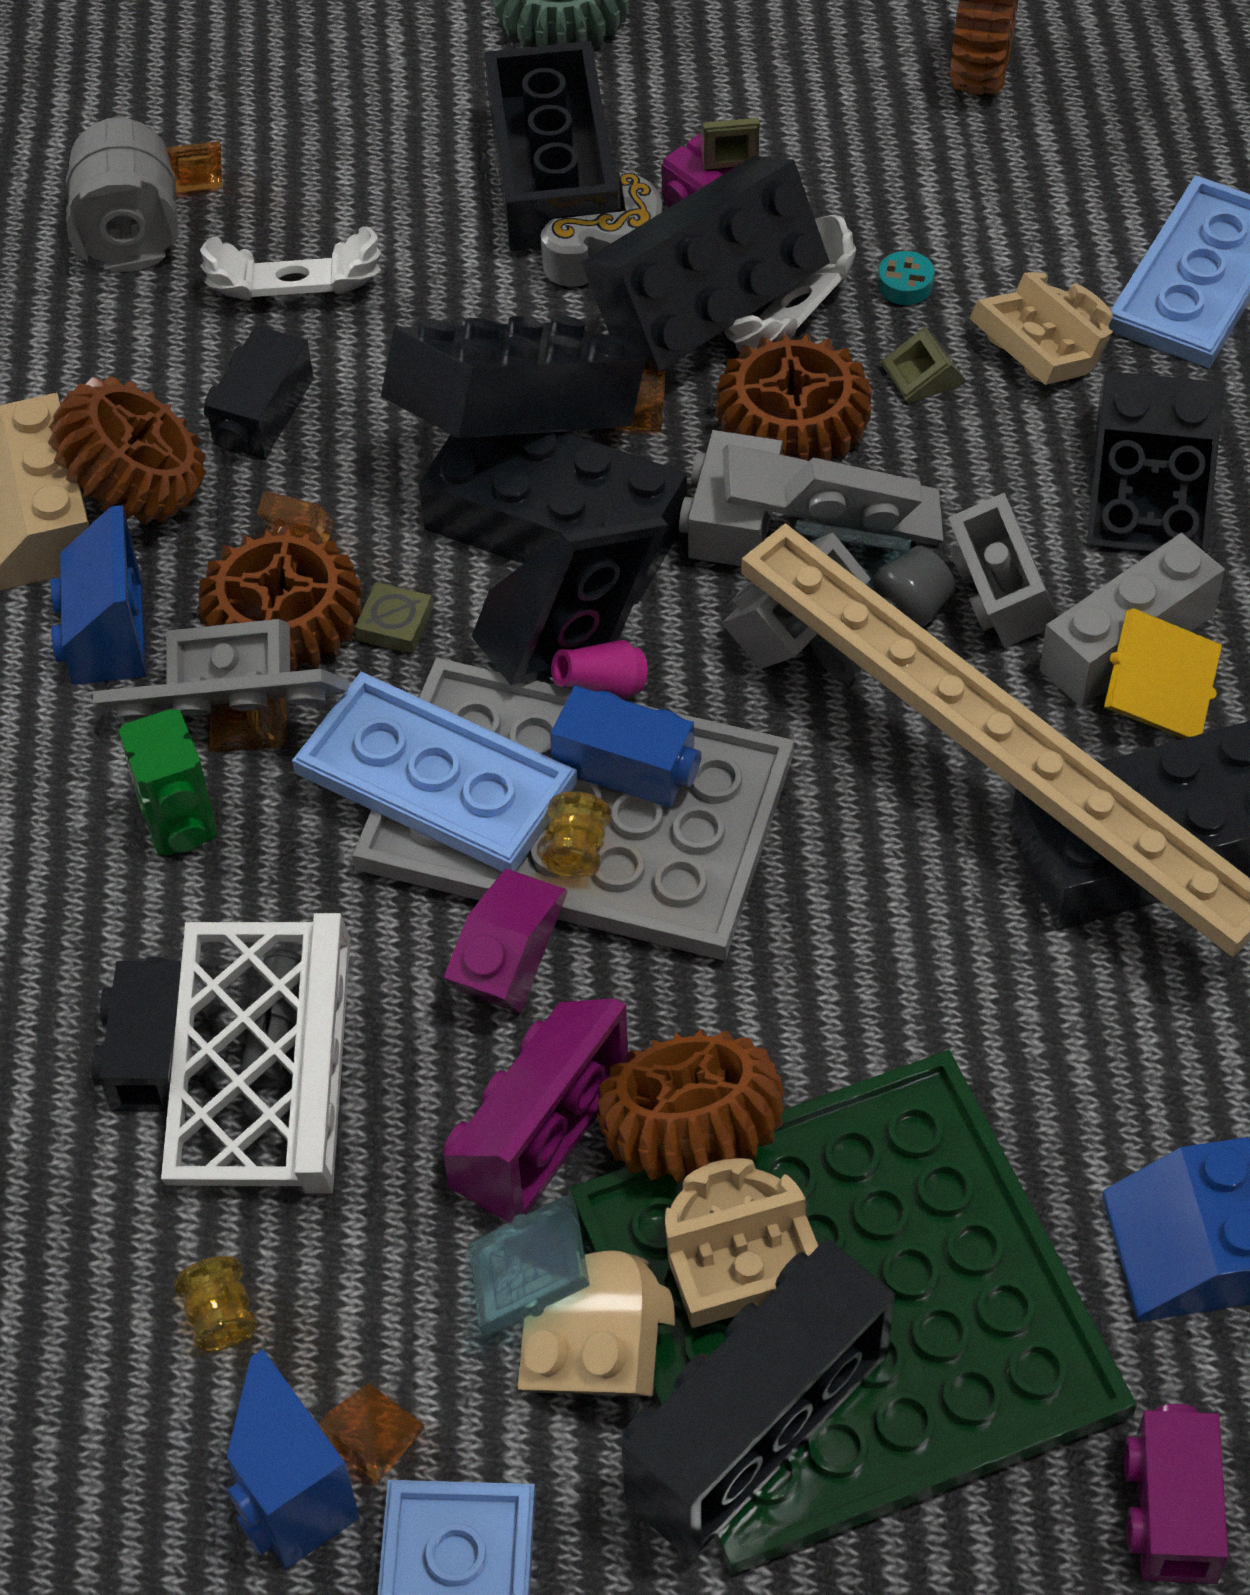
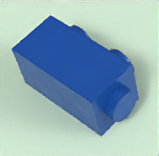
M574 685L550 732L552 759L576 769L578 779L669 808L672 807L682 785L691 787L701 762V751L694 749L693 721L683 719L669 710H654L622 700L617 695L607 691L596 692Z

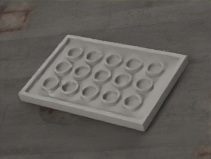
M436 658L419 698L552 758L550 732L572 689L536 680L510 685L500 672ZM644 706V707H648V708H651V709H654V710H658L657 708H653V707H649V706ZM676 713L681 718L694 722V749L700 750L702 755L699 770L691 787L681 786L671 808L577 778L576 786L515 872L565 888L568 891L557 920L726 961L794 756V740ZM373 810L370 812L352 855L355 870L480 900L502 873L498 869Z

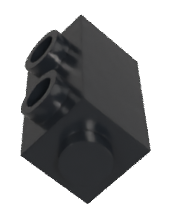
M255 325L244 345H239L235 348L230 359L229 369L219 385L212 386L206 396L204 415L209 420L214 445L221 446L233 453H245L262 459L267 458L314 380L307 339Z
M146 957L139 961H116L113 986L104 987L102 990L100 1017L102 1026L107 1028L104 1045H95L93 1050L92 1079L94 1085H102L111 1111H168L182 963L180 961H169L160 957Z

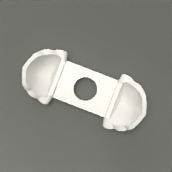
M829 215L815 219L830 261L829 264L779 295L759 317L751 315L737 319L731 327L724 330L727 338L735 342L739 352H741L742 346L757 349L762 336L771 342H777L785 332L791 339L795 335L796 329L836 286L843 283L853 265L856 253L852 232L847 228L844 218L837 215ZM806 293H811L809 297L800 304L786 308V306L796 297Z
M361 227L359 233L351 235L346 243L339 242L333 249L332 258L255 263L250 250L243 249L238 251L233 245L227 242L222 243L220 238L211 237L208 238L200 249L204 260L200 267L208 276L205 283L209 287L226 296L247 301L251 300V297L331 291L341 295L361 287L381 271L377 264L381 252L377 247L378 237L370 227ZM291 273L307 275V277L298 281H282L279 279Z

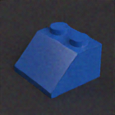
M123 505L112 506L60 552L61 577L51 578V597L55 614H61V625H53L51 628L54 657L56 662L66 661L73 685L146 677L142 579Z
M1249 1137L1180 1147L1103 1190L1104 1206L1137 1322L1250 1305Z
M264 1349L260 1350L250 1357L227 1453V1460L236 1484L226 1491L240 1514L236 1519L257 1553L261 1556L272 1549L285 1570H287L359 1520L360 1517L344 1460Z

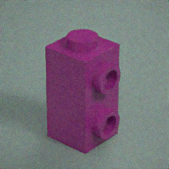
M1167 1404L1156 1408L1154 1411L1144 1410L1136 1437L1126 1436L1124 1444L1126 1482H1137L1138 1507H1129L1127 1515L1129 1554H1141L1142 1581L1218 1584L1228 1559L1219 1413H1200L1195 1407L1186 1404Z

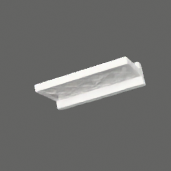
M314 913L313 922H185L161 1180L165 1185L302 1186L305 1193L333 1194L350 953V936L341 913ZM201 942H229L241 954L237 960L214 980L199 966ZM243 942L256 943L252 947L248 948ZM278 942H303L301 962L280 980L260 960ZM253 966L272 987L243 1011L223 990L248 968ZM199 978L206 987L196 994ZM300 982L298 999L290 990ZM217 997L236 1019L207 1043L193 1029L194 1016ZM283 997L297 1011V1024L280 1040L274 1043L254 1021ZM247 1028L267 1051L238 1076L218 1053ZM192 1041L200 1049L193 1057H191ZM295 1045L293 1063L285 1053ZM211 1060L231 1083L201 1108L187 1093L188 1081ZM278 1060L293 1076L292 1089L269 1108L251 1090L249 1085ZM242 1093L260 1111L262 1116L232 1141L212 1118ZM187 1105L195 1115L185 1123ZM290 1110L288 1128L280 1118ZM204 1125L226 1147L206 1166H181L183 1144ZM272 1125L288 1141L286 1167L256 1166L243 1151ZM237 1158L243 1166L227 1165Z

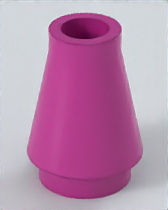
M618 640L573 650H558L552 660L551 674L554 683L559 687L573 688L576 685L596 692L607 691L617 695L622 700H627L630 696H636L643 690L647 680L648 666L646 657L640 648L633 647L625 640Z

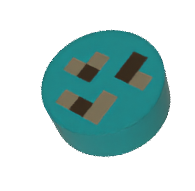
M899 251L885 257L879 265V292L885 299L896 304L913 305L927 299L933 291L934 266L927 257L917 252Z

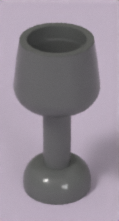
M916 546L882 566L873 578L872 588L873 591L920 627H923L932 620L956 590V583L950 569L936 553L926 547ZM819 634L810 641L812 651L818 661L837 679L851 682L862 671L863 668Z

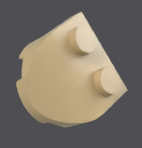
M1028 272L1023 274L1016 292L977 300L969 319L987 334V338L991 343L1005 349L1021 363L1030 377L1045 385L1090 373L1098 364L1113 333V330L1109 329L1113 317L1111 310L1098 296L1079 284L1074 283L1069 291H1064L1047 285L1048 276L1046 273Z
M724 1159L698 1168L684 1179L682 1191L675 1198L671 1207L666 1208L665 1228L668 1261L692 1328L736 1316L742 1308L751 1302H755L760 1306L777 1289L775 1283L785 1265L798 1253L804 1252L809 1256L818 1247L806 1216V1199L798 1185L786 1174L780 1179L770 1173L757 1170L754 1162L750 1159Z
M621 1251L595 1252L570 1260L573 1280L527 1303L523 1324L518 1390L534 1393L652 1396L658 1326H675V1311L670 1290L658 1283L653 1272L647 1266L649 1262L639 1256ZM568 1265L561 1269H555V1273L558 1274L568 1269ZM569 1270L557 1276L570 1279ZM553 1271L547 1274L543 1281L554 1276ZM554 1277L537 1285L529 1300L554 1288ZM556 1278L557 1286L568 1280Z

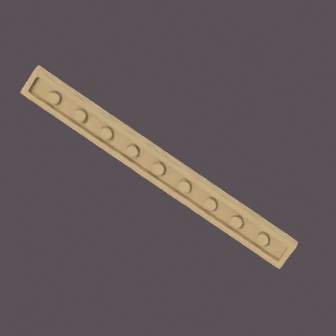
M785 523L742 558L741 574L1231 957H1234L1250 941L1249 877Z

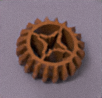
M959 0L950 64V77L954 89L967 91V94L983 96V93L997 94L1003 88L1012 49L1019 0Z
M784 332L781 339L777 342H771L762 336L757 349L742 346L738 358L728 359L724 374L720 375L716 386L715 414L716 418H718V425H721V431L782 440V455L807 461H810L812 458L830 461L831 456L845 460L850 446H859L864 430L867 429V423L870 422L872 390L869 386V380L865 378L862 363L852 362L849 349L834 351L830 338L819 344L811 341L808 332L801 340H790Z
M109 376L104 381L92 377L86 384L79 383L74 391H69L60 403V406L53 414V421L49 425L52 435L48 444L57 451L54 462L68 469L66 480L78 483L84 489L83 497L92 496L98 500L103 511L112 506L123 505L126 519L134 515L139 522L145 525L152 519L164 523L170 516L176 515L181 508L185 509L195 497V492L201 486V480L206 474L202 466L206 456L202 450L197 448L200 438L186 430L188 420L177 417L170 410L171 404L164 405L155 399L152 390L144 393L131 380L122 385L117 378Z
M292 526L288 528L284 535H274L266 527L263 538L253 540L243 533L240 548L237 549L223 545L222 555L220 556L221 560L208 561L207 577L199 580L200 587L198 589L199 606L197 610L200 623L204 624L203 627L280 619L290 623V672L296 671L298 665L308 663L313 668L318 669L321 654L338 658V652L341 647L340 642L352 641L355 631L354 624L357 623L362 612L360 601L362 596L360 579L356 578L354 565L350 561L349 556L340 554V549L337 548L334 540L321 543V539L318 538L315 530L300 538Z
M700 1029L694 1036L681 1037L676 1032L673 1039L662 1043L652 1039L648 1049L627 1052L626 1063H617L611 1066L610 1078L599 1084L600 1097L597 1101L599 1107L597 1118L601 1134L605 1136L608 1149L611 1150L615 1161L625 1162L629 1173L646 1171L651 1181L658 1180L666 1174H671L676 1182L679 1183L693 1171L715 1161L733 1158L756 1159L757 1147L774 1143L773 1131L783 1125L782 1113L784 1108L782 1097H784L781 1077L779 1074H776L775 1065L769 1059L767 1050L754 1047L751 1038L741 1037L734 1040L729 1031H722L716 1036H707L704 1029Z

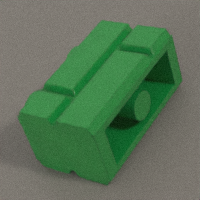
M172 708L123 724V727L118 730L138 804L148 826L157 855L167 856L176 852L192 851L203 843L213 840L218 835L207 786L199 756L192 739H190L181 711L173 710Z

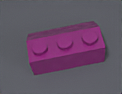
M615 998L559 1002L545 1022L537 1020L532 1024L523 1038L518 1058L507 1072L500 1070L492 1077L483 1093L481 1107L469 1123L461 1121L457 1124L446 1140L443 1148V1157L448 1187L518 1227L597 1118V1113L599 1112L597 1101L600 1097L599 1084L610 1078V1067L617 1063H626L628 1052L626 1004Z

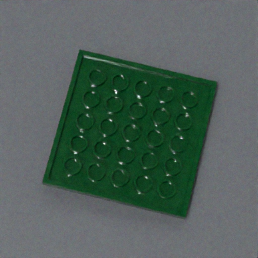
M950 1050L784 1109L782 1113L783 1125L773 1131L774 1143L757 1147V1157L752 1160L755 1168L780 1179L784 1174L788 1175L798 1185L806 1199V1216L818 1246L828 1238L895 1293L888 1356L714 1537L730 1576L1133 1417L1137 1407V1403ZM627 1167L570 1187L569 1196L592 1253L621 1251L639 1256L649 1262L647 1266L653 1272L658 1283L667 1287L671 1292L675 1311V1326H658L653 1396L658 1407H660L676 1391L674 1384L684 1367L701 1353L709 1357L727 1339L725 1337L726 1330L735 1316L695 1328L691 1327L669 1265L665 1228L666 1208L671 1207L675 1198L682 1191L684 1179L677 1183L671 1174H666L658 1180L651 1181L646 1171L629 1173Z

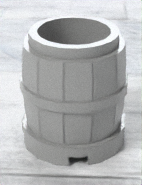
M107 118L92 124L83 131L71 149L69 169L66 175L68 240L80 257L88 261L89 255L95 260L104 262V269L113 272L140 271L158 264L165 257V249L171 245L172 241L175 245L179 236L177 204L175 202V173L171 167L169 152L164 141L157 133L143 123L128 118Z

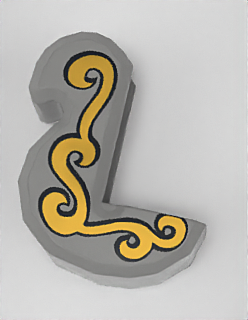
M618 172L620 212L552 219L541 232L542 267L545 276L551 282L562 286H583L589 281L581 264L583 260L662 212V201L658 190L653 184L637 174Z

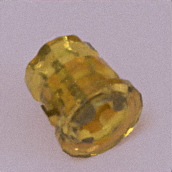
M579 791L556 794L549 800L547 813L551 820L547 826L545 837L547 844L544 846L541 860L547 865L548 870L559 876L568 878L593 876L599 870L601 856L598 852L604 844V828L610 823L611 809L606 802L592 794Z
M216 1256L204 1259L188 1266L174 1279L173 1287L175 1293L180 1298L187 1299L184 1304L187 1319L192 1325L197 1326L193 1330L195 1345L208 1352L234 1347L250 1338L257 1330L258 1324L255 1315L246 1310L249 1305L246 1287L238 1282L243 1276V1267L237 1258Z

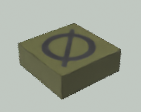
M375 582L354 627L356 641L414 654L434 609L432 595Z

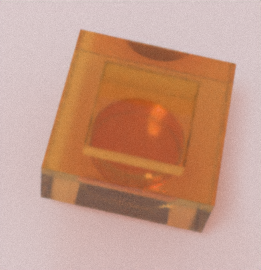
M268 491L263 492L257 514L273 529L272 533L274 535H284L288 528L292 526L300 538L315 530L318 538L323 543L329 541L335 522L319 504Z

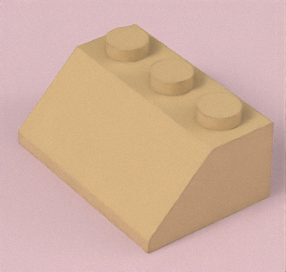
M57 393L0 405V590L61 577L60 552L90 526L81 486L78 483L66 480L68 469L54 462L57 451L48 444L52 435L49 425L53 421V414L60 406Z

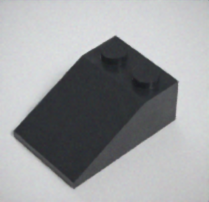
M662 517L561 534L489 590L471 637L510 685L552 677V660L555 653L560 649L573 650L618 641L668 524Z

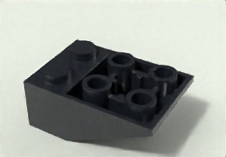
M1105 371L1100 388L1095 433L1087 547L1152 553L1178 534L1183 533L1206 554L1208 553L1225 382Z

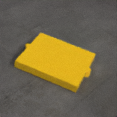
M1137 609L1126 610L1117 652H1113L1110 655V661L1114 666L1104 708L1182 739L1202 734L1209 701L1217 695L1213 684L1222 644Z

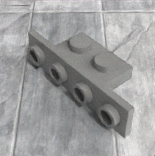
M729 443L723 448L725 502L933 546H939L944 541L939 489L922 486L919 480L818 458H812L810 461Z
M280 619L168 630L166 631L167 684L93 691V704L117 711V719L124 721H135L155 714V710L172 708L173 710H180L182 716L208 715L211 713V705L229 703V708L233 710H263L268 708L267 699L287 698V703L293 705H318L325 703V694L348 692V679L323 669L290 672V623Z

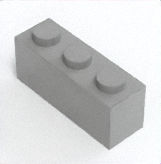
M1183 533L1178 534L1046 624L1039 670L1083 708L1108 690L1114 666L1110 661V655L1113 652H1117L1126 610L1137 609L1191 632L1215 615L1225 569Z

